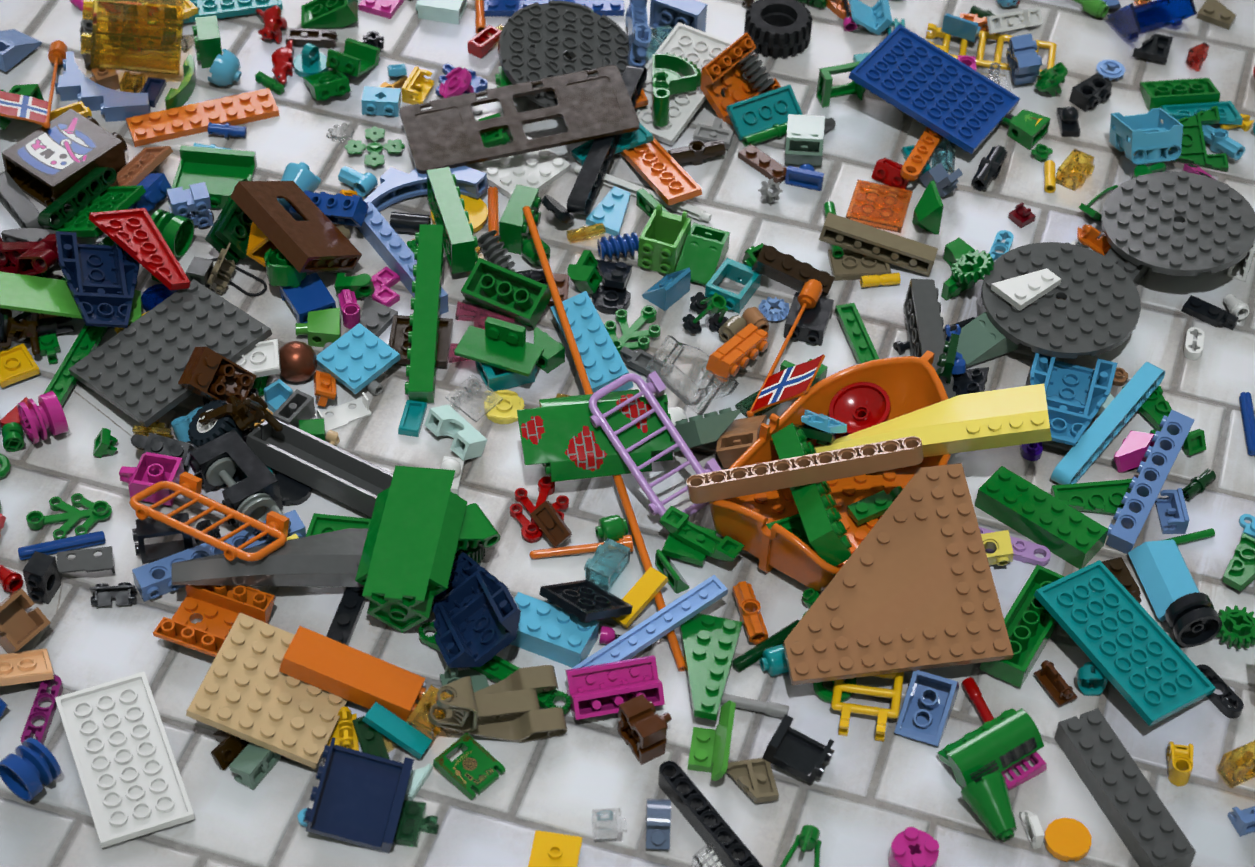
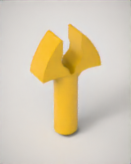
M1240 114L1243 118L1242 125L1220 124V128L1228 130L1241 127L1246 132L1251 129L1254 120L1249 121L1250 115Z

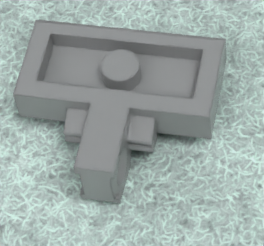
M715 118L713 126L697 125L693 141L699 140L707 143L723 140L725 148L729 149L733 138V131L722 129L723 119Z

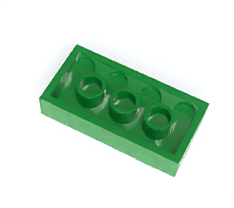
M1209 78L1140 82V90L1149 111L1153 108H1161V105L1219 102L1220 92Z

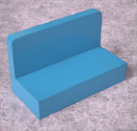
M946 13L941 32L975 42L981 27L978 26V23Z

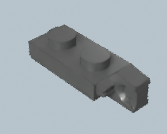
M624 346L620 350V356L626 365L646 376L656 371L663 383L674 371L672 365L641 349L633 351Z

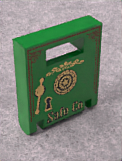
M465 733L433 761V766L470 800L476 797L475 792L480 795L499 778V774L502 775L506 771L505 767L468 733ZM461 748L463 753L451 762L448 758Z

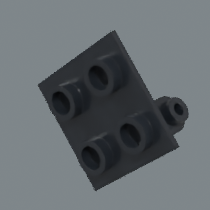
M989 367L967 369L963 374H952L954 379L952 389L956 392V396L984 392Z

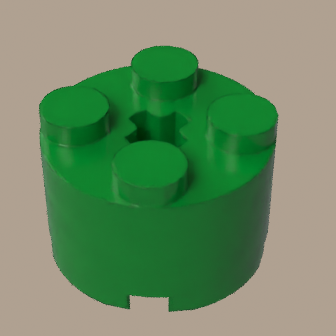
M270 248L264 255L267 277L271 286H290L296 288L301 285V281L305 279L307 272L299 273L278 249L272 250Z

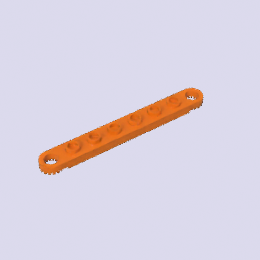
M928 127L925 129L902 166L900 175L904 177L903 179H910V181L918 179L943 139V136Z

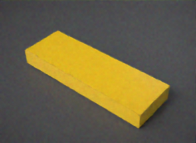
M650 567L622 599L633 606L631 614L622 615L619 618H610L627 629L669 581L668 577Z

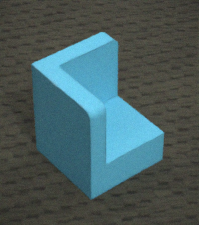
M280 379L264 388V399L267 402V408L273 413L293 393V390Z

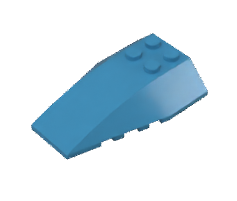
M1035 353L1030 371V385L1044 384L1052 441L1072 446L1077 444L1110 394L1117 363L1097 359L1095 369L1057 361L1056 357Z

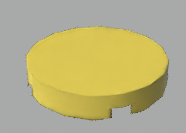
M510 390L495 391L490 397L488 395L484 401V414L489 420L498 424H511L518 421L517 410L525 409L523 398H520L516 392Z

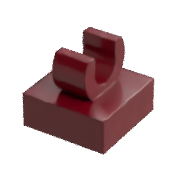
M1023 202L1018 204L1015 210L1009 212L1008 219L1020 228L1034 222L1036 217L1030 208L1024 207Z

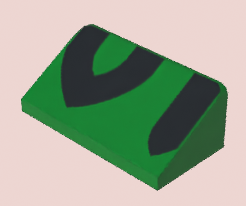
M660 549L656 550L655 565L662 574L668 577V583L673 591L678 594L689 589V585L672 561Z

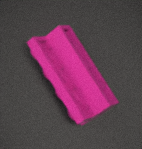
M654 655L565 670L568 686L567 694L571 700V713L576 720L619 713L620 704L641 694L648 701H651L654 706L665 705L662 682L658 679L656 657Z

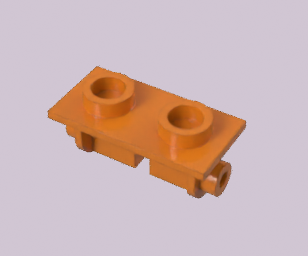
M1085 224L1082 228H1077V239L1081 244L1087 245L1093 251L1104 256L1106 255L1111 246L1104 234L1098 239L1097 237L1101 232L1091 225Z

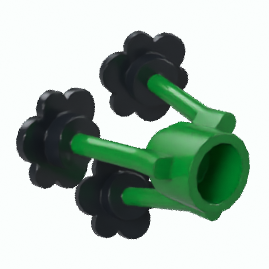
M702 292L696 293L695 296L690 298L692 302L690 309L694 312L696 311L698 316L695 318L692 314H688L683 317V327L692 334L700 333L702 328L699 325V320L710 312L714 316L708 320L710 323L709 329L719 333V328L728 320L727 317H724L728 311V308L725 307L726 299L717 293L710 297H705Z

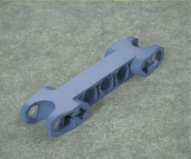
M630 0L625 15V26L628 28L629 37L628 64L645 67L646 53L651 42V28L648 26L647 0Z

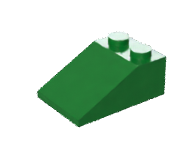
M313 0L301 6V27L304 29L343 28L358 21V0Z

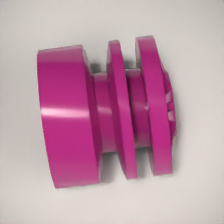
M53 391L38 396L39 406L32 399L27 400V405L24 401L17 404L21 426L33 444L39 442V436L42 440L47 439L46 429H49L53 436L68 431L64 411Z

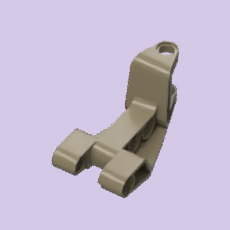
M552 665L520 668L502 681L476 692L473 691L471 676L463 677L442 686L438 690L435 699L436 703L428 713L429 721L435 726L480 737L518 743L560 736L567 732L563 709L560 707L540 709L538 693L558 689L555 670ZM448 692L452 697L442 700L440 694ZM437 709L443 710L445 718L441 720L436 719L433 711Z

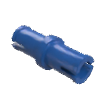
M209 122L208 134L224 135L226 138H229V136L246 138V126L230 125V123L217 124Z

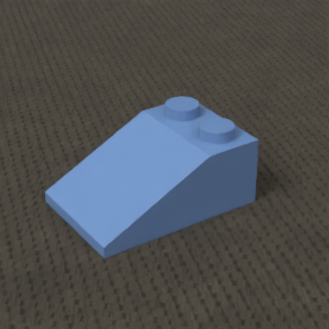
M697 0L650 1L649 27L670 34L679 22L706 32V3Z
M920 670L913 671L894 734L938 747L958 694V681Z

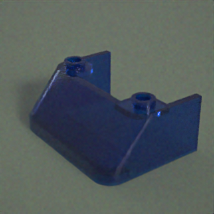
M1155 0L1138 6H1134L1133 3L1109 14L1108 19L1124 38L1128 37L1129 40L1138 38V34L1169 25H1172V27L1182 25L1183 20L1196 15L1197 11L1193 0Z

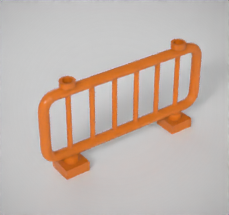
M188 472L180 474L179 484L171 481L157 482L133 495L129 501L131 508L135 510L136 516L140 520L151 517L224 551V557L228 561H233L236 558L249 562L259 561L281 548L287 542L290 518L270 511L266 516V524L201 495L202 479ZM160 490L174 491L173 494L149 507L139 503ZM178 495L191 499L190 502L167 515L154 510ZM197 502L209 507V509L184 523L171 518ZM214 510L226 515V517L202 531L189 526ZM231 518L244 523V525L220 539L206 534ZM249 526L261 531L260 534L238 547L224 542ZM267 534L277 538V540L255 553H248L242 550Z

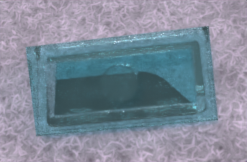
M946 140L940 142L932 158V168L941 162L945 170L952 173L955 170V147L952 142Z

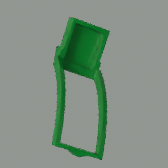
M1115 185L1104 190L1087 205L1081 203L1079 209L1092 218L1101 221V214L1090 206L1118 186Z

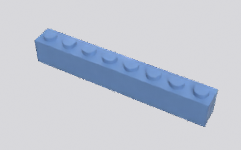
M368 203L369 208L362 227H356L389 268L400 276L402 284L415 298V293H412V281H416V277L413 276V265H417V260H414V253L372 203ZM442 287L440 315L448 312V294Z

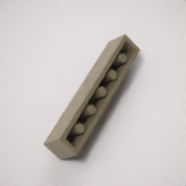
M829 212L819 237L820 241L926 276L930 275L938 248Z

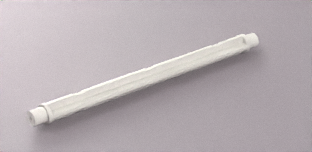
M577 164L574 172L579 174L582 166ZM607 173L601 183L612 188L614 186L636 197L637 190L644 188ZM644 188L665 208L681 214L683 211H686L689 217L700 221L709 222L711 220L712 214L707 213L701 208L684 202L668 206L655 191Z

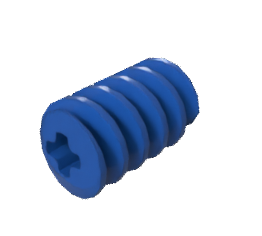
M632 232L629 236L628 233H625L623 238L620 234L616 235L615 238L611 235L608 237V240L605 236L601 237V240H597L599 256L601 260H604L605 255H607L609 260H612L613 254L619 259L620 253L623 254L624 258H627V253L630 252L631 256L634 257L635 251L638 252L639 249L637 234Z

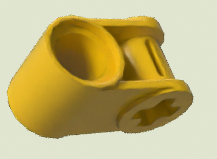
M1172 741L1168 743V779L1176 786H1184L1189 781L1193 769V744L1185 746L1174 744Z

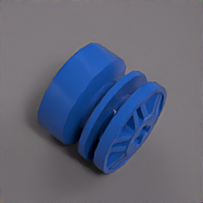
M27 738L22 745L16 748V755L13 753L8 754L0 761V777L16 796L24 801H31L42 792V784L50 785L53 779L60 776L61 768L53 754L42 743L34 738Z

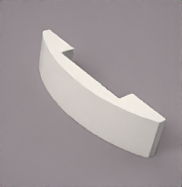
M1037 7L987 16L989 34L1042 25L1041 8Z

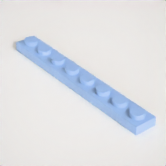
M715 575L711 576L572 669L632 658L727 595V587Z

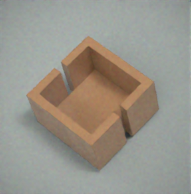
M22 588L13 592L0 603V645L7 653L19 651L51 623L38 607L26 613L25 609L33 606L35 603Z

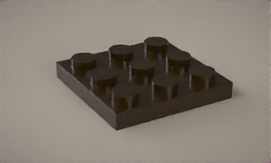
M393 316L388 345L397 351L401 357L395 364L410 365V360H407V349L411 348V343L408 342V333L413 328V326H410V316ZM439 318L437 367H447L453 319Z

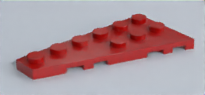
M146 208L93 212L89 214L91 222L168 289L179 290L189 288L190 280Z

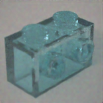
M607 538L603 545L600 544L597 547L593 558L587 560L584 566L586 571L585 580H589L608 591L629 564L630 548Z

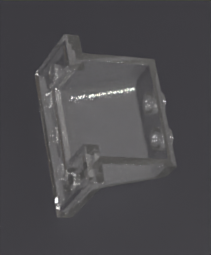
M667 335L645 367L651 373L656 371L665 386L697 415H703L713 400L732 394L739 384L732 376L725 378L714 374L710 370L706 371L709 356L700 348L678 342L670 335Z

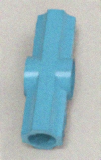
M1208 124L1202 125L1204 141L1210 144L1209 148L1211 151L1226 153V155L1236 161L1245 153V147L1228 137L1229 133L1225 129H1215Z

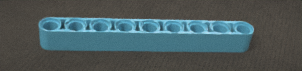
M1145 362L1082 435L1077 444L1058 463L1052 472L1051 480L1060 485L1076 484L1160 385L1165 376V370Z

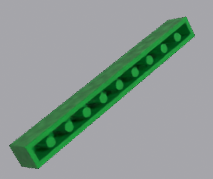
M420 224L419 232L415 234V243L418 244V248L414 249V260H417V265H413V276L416 277V281H412V293H415V298L411 297V310H414V313L410 314V326H413V328L408 333V342L411 343V348L407 349V360H410V365H406V377H409V382H405V395H409V400L434 403L444 226Z

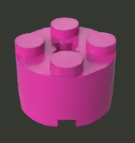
M907 827L905 831L900 832L893 839L888 864L890 867H936L939 856V843L928 833L915 827Z

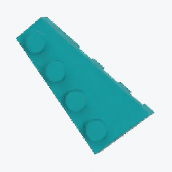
M1231 101L1161 105V108L1176 120L1184 117L1188 118L1196 115L1197 112H1204L1210 110L1213 106H1218L1219 124L1242 125L1243 118Z
M640 123L638 130L623 133L614 154L654 140L653 135ZM594 139L571 150L572 156L582 166Z

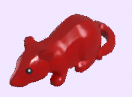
M289 40L285 47L277 49L272 54V64L274 66L272 68L274 73L273 79H276L281 84H286V75L293 76V40Z

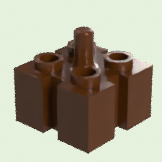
M643 694L619 705V717L621 720L618 721L619 735L627 745L631 746L632 753L641 765L665 754L667 722L672 720L669 713L661 716L655 714L654 704L648 701Z

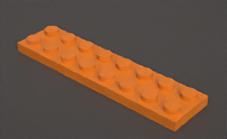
M266 88L126 118V124L134 146L137 147L207 132L209 122L217 124L230 123V125L235 126L279 116V109L270 89Z

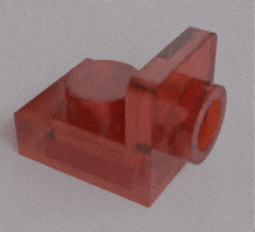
M1204 42L1189 49L1186 64L1196 72L1201 70L1202 63L1208 56L1209 45Z

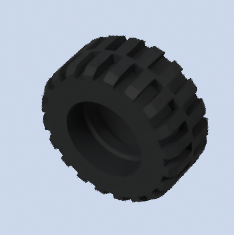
M757 0L746 11L744 33L748 32L757 47L754 49L756 53H761L765 57L771 56L776 59L782 57L783 59L788 56H796L797 53L800 54L809 45L812 15L803 3H798L797 0Z

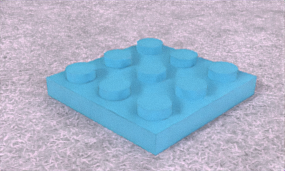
M360 323L324 349L316 358L317 364L354 394H357L401 359L397 351Z

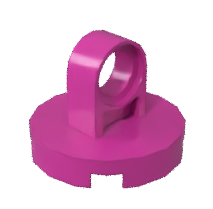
M461 67L450 71L445 76L447 78L445 83L441 82L439 87L440 95L444 98L462 95L465 91L474 92L473 87L470 85L471 73L466 68L462 69Z

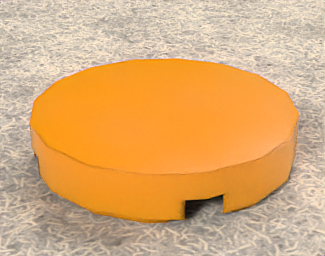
M1071 818L1055 819L1045 830V847L1053 857L1068 862V860L1079 861L1087 856L1091 848L1092 836L1088 828L1081 822Z

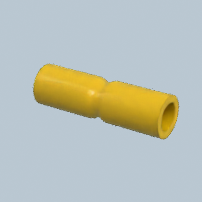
M1052 160L1044 163V187L1047 193H1053L1056 190L1055 162Z
M899 273L860 276L861 288L897 285L901 281Z

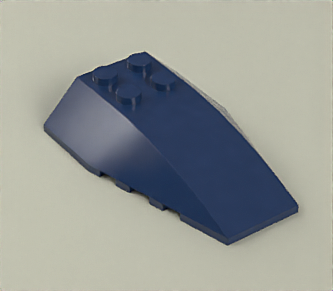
M56 231L58 262L86 326L127 328L140 267L139 262L116 242H114L113 246L77 244L75 232Z
M461 553L454 559L448 588L433 598L434 605L432 606V611L436 618L433 622L434 628L437 630L435 641L449 668L481 667L516 639L521 610L509 588L503 582H500L467 554Z

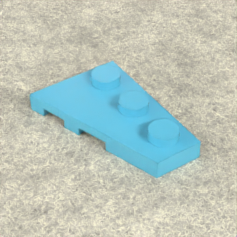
M614 186L586 218V225L616 237V235L620 234L631 193Z

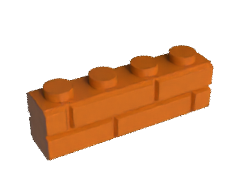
M751 323L710 355L706 371L713 375L716 374L717 377L724 381L731 375L733 377L736 376L739 369H744L750 359L755 360L760 351L763 353L769 344L767 342L768 333L762 329L759 330L757 326Z

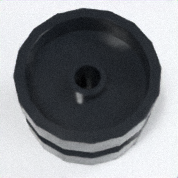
M1204 593L1186 594L1171 603L1165 612L1168 625L1173 630L1178 644L1183 647L1199 646L1210 641L1219 633L1223 624L1217 611L1214 610L1209 596Z

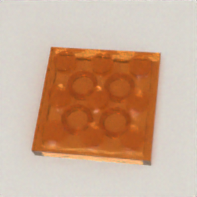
M857 180L846 218L875 228L901 233L913 191Z

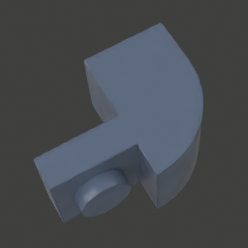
M940 162L920 176L919 179L926 188L930 181H935L940 197H944L957 188L956 184L959 182L957 178L962 176L963 173L958 168L951 174H948Z
M647 799L646 849L670 850L671 800Z

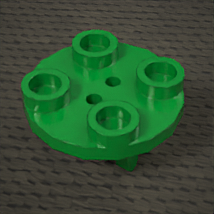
M1062 62L1057 63L1050 69H1043L1038 75L1039 79L1035 87L1039 92L1047 91L1053 97L1056 92L1061 94L1062 90L1059 84L1065 82L1068 69Z

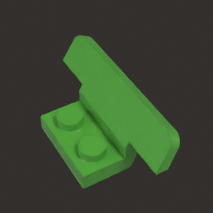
M729 700L721 706L719 724L716 726V730L693 727L688 770L712 773L711 780L718 781L726 773L736 707L735 702Z

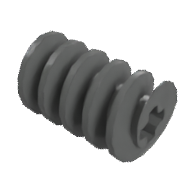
M752 51L742 58L737 65H744L740 69L741 71L747 70L744 77L751 76L748 83L754 82L752 90L758 88V92L770 86L774 80L772 78L768 79L770 73H764L767 68L765 66L760 67L763 62L762 60H757L759 55L753 54L755 51Z
M497 230L486 232L477 240L478 246L487 261L508 270L515 265L514 261L508 262L512 258L511 255L505 256L508 253V249H501L505 245L504 242H499L501 236H494Z

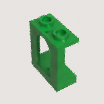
M860 61L819 69L816 97L822 108L829 107L830 98L856 93L860 101L863 100L866 88L854 81L832 87L833 78L831 76L851 72Z

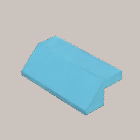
M1174 540L1145 542L1128 552L1157 618L1161 622L1166 620V609L1175 600L1186 594L1200 593Z

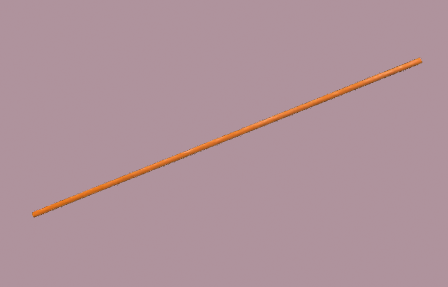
M525 206L522 210L585 395L593 394L529 206ZM621 474L612 475L646 572L652 567L622 476ZM660 590L654 597L658 611L666 607ZM673 630L666 635L678 671H685V661L675 631Z

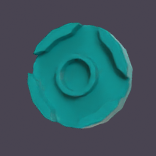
M307 43L303 47L302 53L294 58L293 67L295 74L303 78L329 71V68L326 67L327 56L319 52L317 46Z

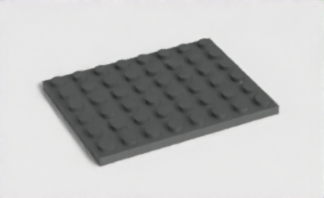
M193 279L190 281L189 288L176 291L127 328L70 367L69 372L73 377L147 428L193 394V392L180 386L178 382L195 347H208L235 363L242 355L255 348L258 342L270 337L272 331L268 326Z

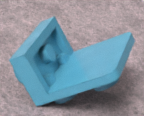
M849 0L853 22L857 25H862L869 32L879 36L893 22L888 0H879L872 8L859 0Z

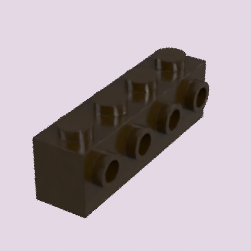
M765 244L758 253L751 269L798 292H801L804 284L810 279L818 280L823 286V292L820 296L826 298L835 279L828 272L813 268L811 264L796 260L792 255L784 254L777 251L775 247Z

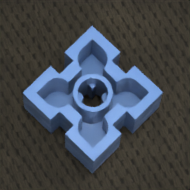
M1032 34L1010 37L1006 58L1009 67H1011L1014 85L1036 82L1039 68L1042 66L1041 56L1035 52L1037 50L1036 40H1033Z
M205 182L192 184L190 189L183 190L182 187L167 189L170 213H174L175 216L179 215L192 219L194 226L197 225L198 229L213 226L210 196Z

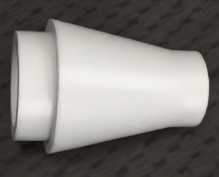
M1233 294L1225 296L1224 303L1227 305L1229 312L1238 317V320H1243L1249 315L1248 304L1236 298Z

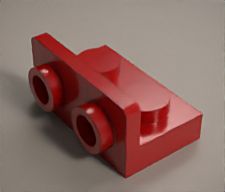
M887 158L876 162L872 179L900 191H905L910 179H903L904 177L900 175L903 165Z

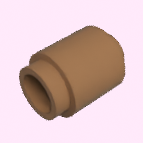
M757 307L747 308L743 312L742 317L747 325L751 323L757 326L759 330L768 331V320Z

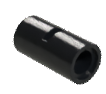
M391 212L390 226L397 232L416 233L419 232L420 224H431L430 215Z

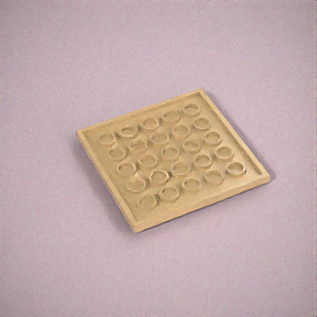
M240 612L188 707L186 716L316 769L323 754L325 744L327 745L339 720L338 711H340L341 707L346 706L348 700L279 672L282 659L295 635Z

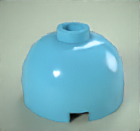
M223 49V55H217L209 70L212 73L211 78H207L209 82L218 86L231 85L234 81L237 82L242 74L238 57L227 49Z

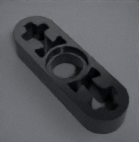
M1203 664L1197 665L1196 667L1207 676L1206 678L1216 688L1223 691L1221 695L1213 692L1207 698L1226 717L1238 718L1244 707L1243 701L1211 667Z

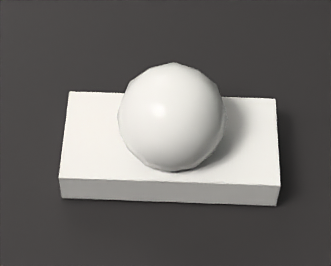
M444 456L440 469L455 470L451 492L458 494L465 460Z

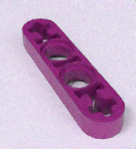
M53 675L54 679L41 681L21 736V744L27 738H33V734H35V739L44 745L57 708L55 697L61 696L63 692V685L59 676ZM51 686H52V688H51V694H50L48 687H51ZM44 701L51 702V705L47 708L39 706ZM38 719L45 721L41 726L32 725Z

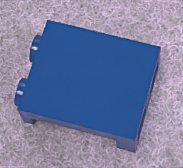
M317 273L307 275L301 281V285L296 288L280 286L281 298L283 301L287 300L296 314L297 323H307V316L311 311L336 308L335 300Z

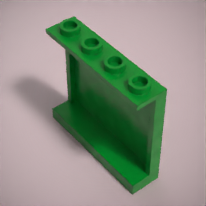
M181 145V160L172 188L182 187L183 190L190 189L192 184L205 182L210 196L211 208L223 209L239 181L244 179L253 181L257 167L256 152Z

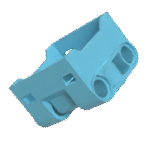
M1153 108L1147 114L1123 116L1120 112L1111 113L1109 142L1117 150L1125 151V156L1134 164L1172 161L1180 157L1182 152L1183 124L1162 108Z

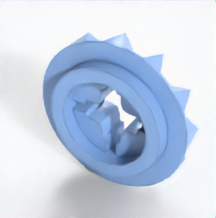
M1103 60L1097 64L1096 71L1104 79L1118 81L1119 78H1123L1125 67L1115 60Z
M768 297L766 300H762L758 308L769 321L786 319L790 310L789 303H786L784 299L779 300L777 297L774 299Z

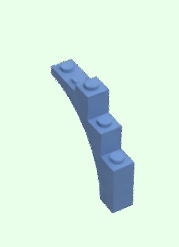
M66 52V59H63V69L66 71H63V75H58V83H55L56 94H60L61 101H82L85 107H89L91 111L101 110V115L105 114L106 122L126 121V118L150 113L148 93L117 91L97 84L86 77L78 68L74 52Z
M467 166L450 169L451 174H455L456 186H459L461 195L478 199L488 189L486 173ZM390 168L380 177L381 185L366 197L364 202L366 204L372 203L380 212L404 199L427 194V173H418L415 168L408 174Z

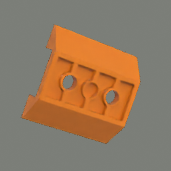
M748 32L744 33L706 64L701 72L700 89L718 118L723 119L724 122L732 126L733 124L726 110L728 105L781 88L776 78H774V82L770 86L758 92V88L752 90L754 82L748 83L751 76L746 77V80L743 78L742 74H746L747 70L741 71L740 69L744 65H737V63L757 48ZM721 90L725 93V98L721 95Z
M185 585L186 598L172 619L162 618L154 630L153 636L216 657L240 612L268 624L275 595L242 585ZM194 619L202 620L201 622H197L196 624L191 623V621Z

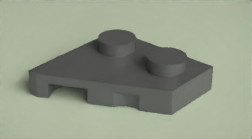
M366 297L359 323L379 337L392 324L393 316L398 315V311Z

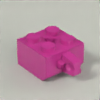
M145 452L142 454L137 467H121L119 471L120 481L129 484L130 498L160 481H171L179 484L180 474L184 472L183 459ZM160 490L142 501L156 503L173 494L174 491ZM175 497L163 505L172 506Z

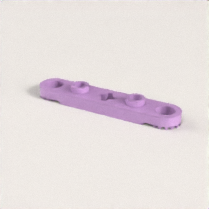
M979 527L981 534L995 532ZM1010 536L1014 553L1013 560L1023 563L1028 562L1033 565H1048L1051 552L1047 547ZM986 549V550H985V551L990 552V553H994V552H995L993 549ZM1038 552L1039 554L1042 553V555H1044V558H1038L1035 556V554H1038Z

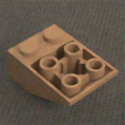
M766 414L736 419L718 438L716 453L723 468H729L759 438L761 424H767Z

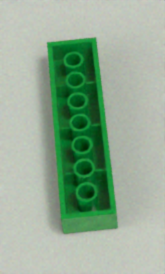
M793 423L771 435L779 459L816 453V449L811 441L807 443V437L801 428L797 429ZM824 481L791 487L790 490L809 543L818 555L833 566H837L849 559L852 555L850 551L852 544L849 538L844 535L847 531L843 523L839 522L842 517L837 508H834L837 504L833 496L829 494L831 489L828 483Z

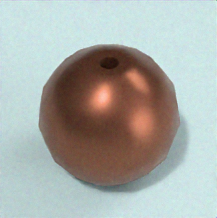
M292 341L279 349L280 376L289 382L299 383L306 381L314 374L317 369V355L312 347L304 342Z

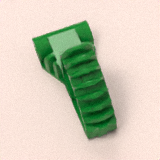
M668 52L666 54L652 55V120L655 126L664 127L669 124L670 95L695 91L697 87L701 86V72L697 65L693 64V61H688L687 58H682L681 55L675 56V53L672 55L668 54Z
M472 503L467 505L456 551L461 549L467 550L468 546L470 548H477L478 542H481L485 548L494 546L500 540V534L478 504Z

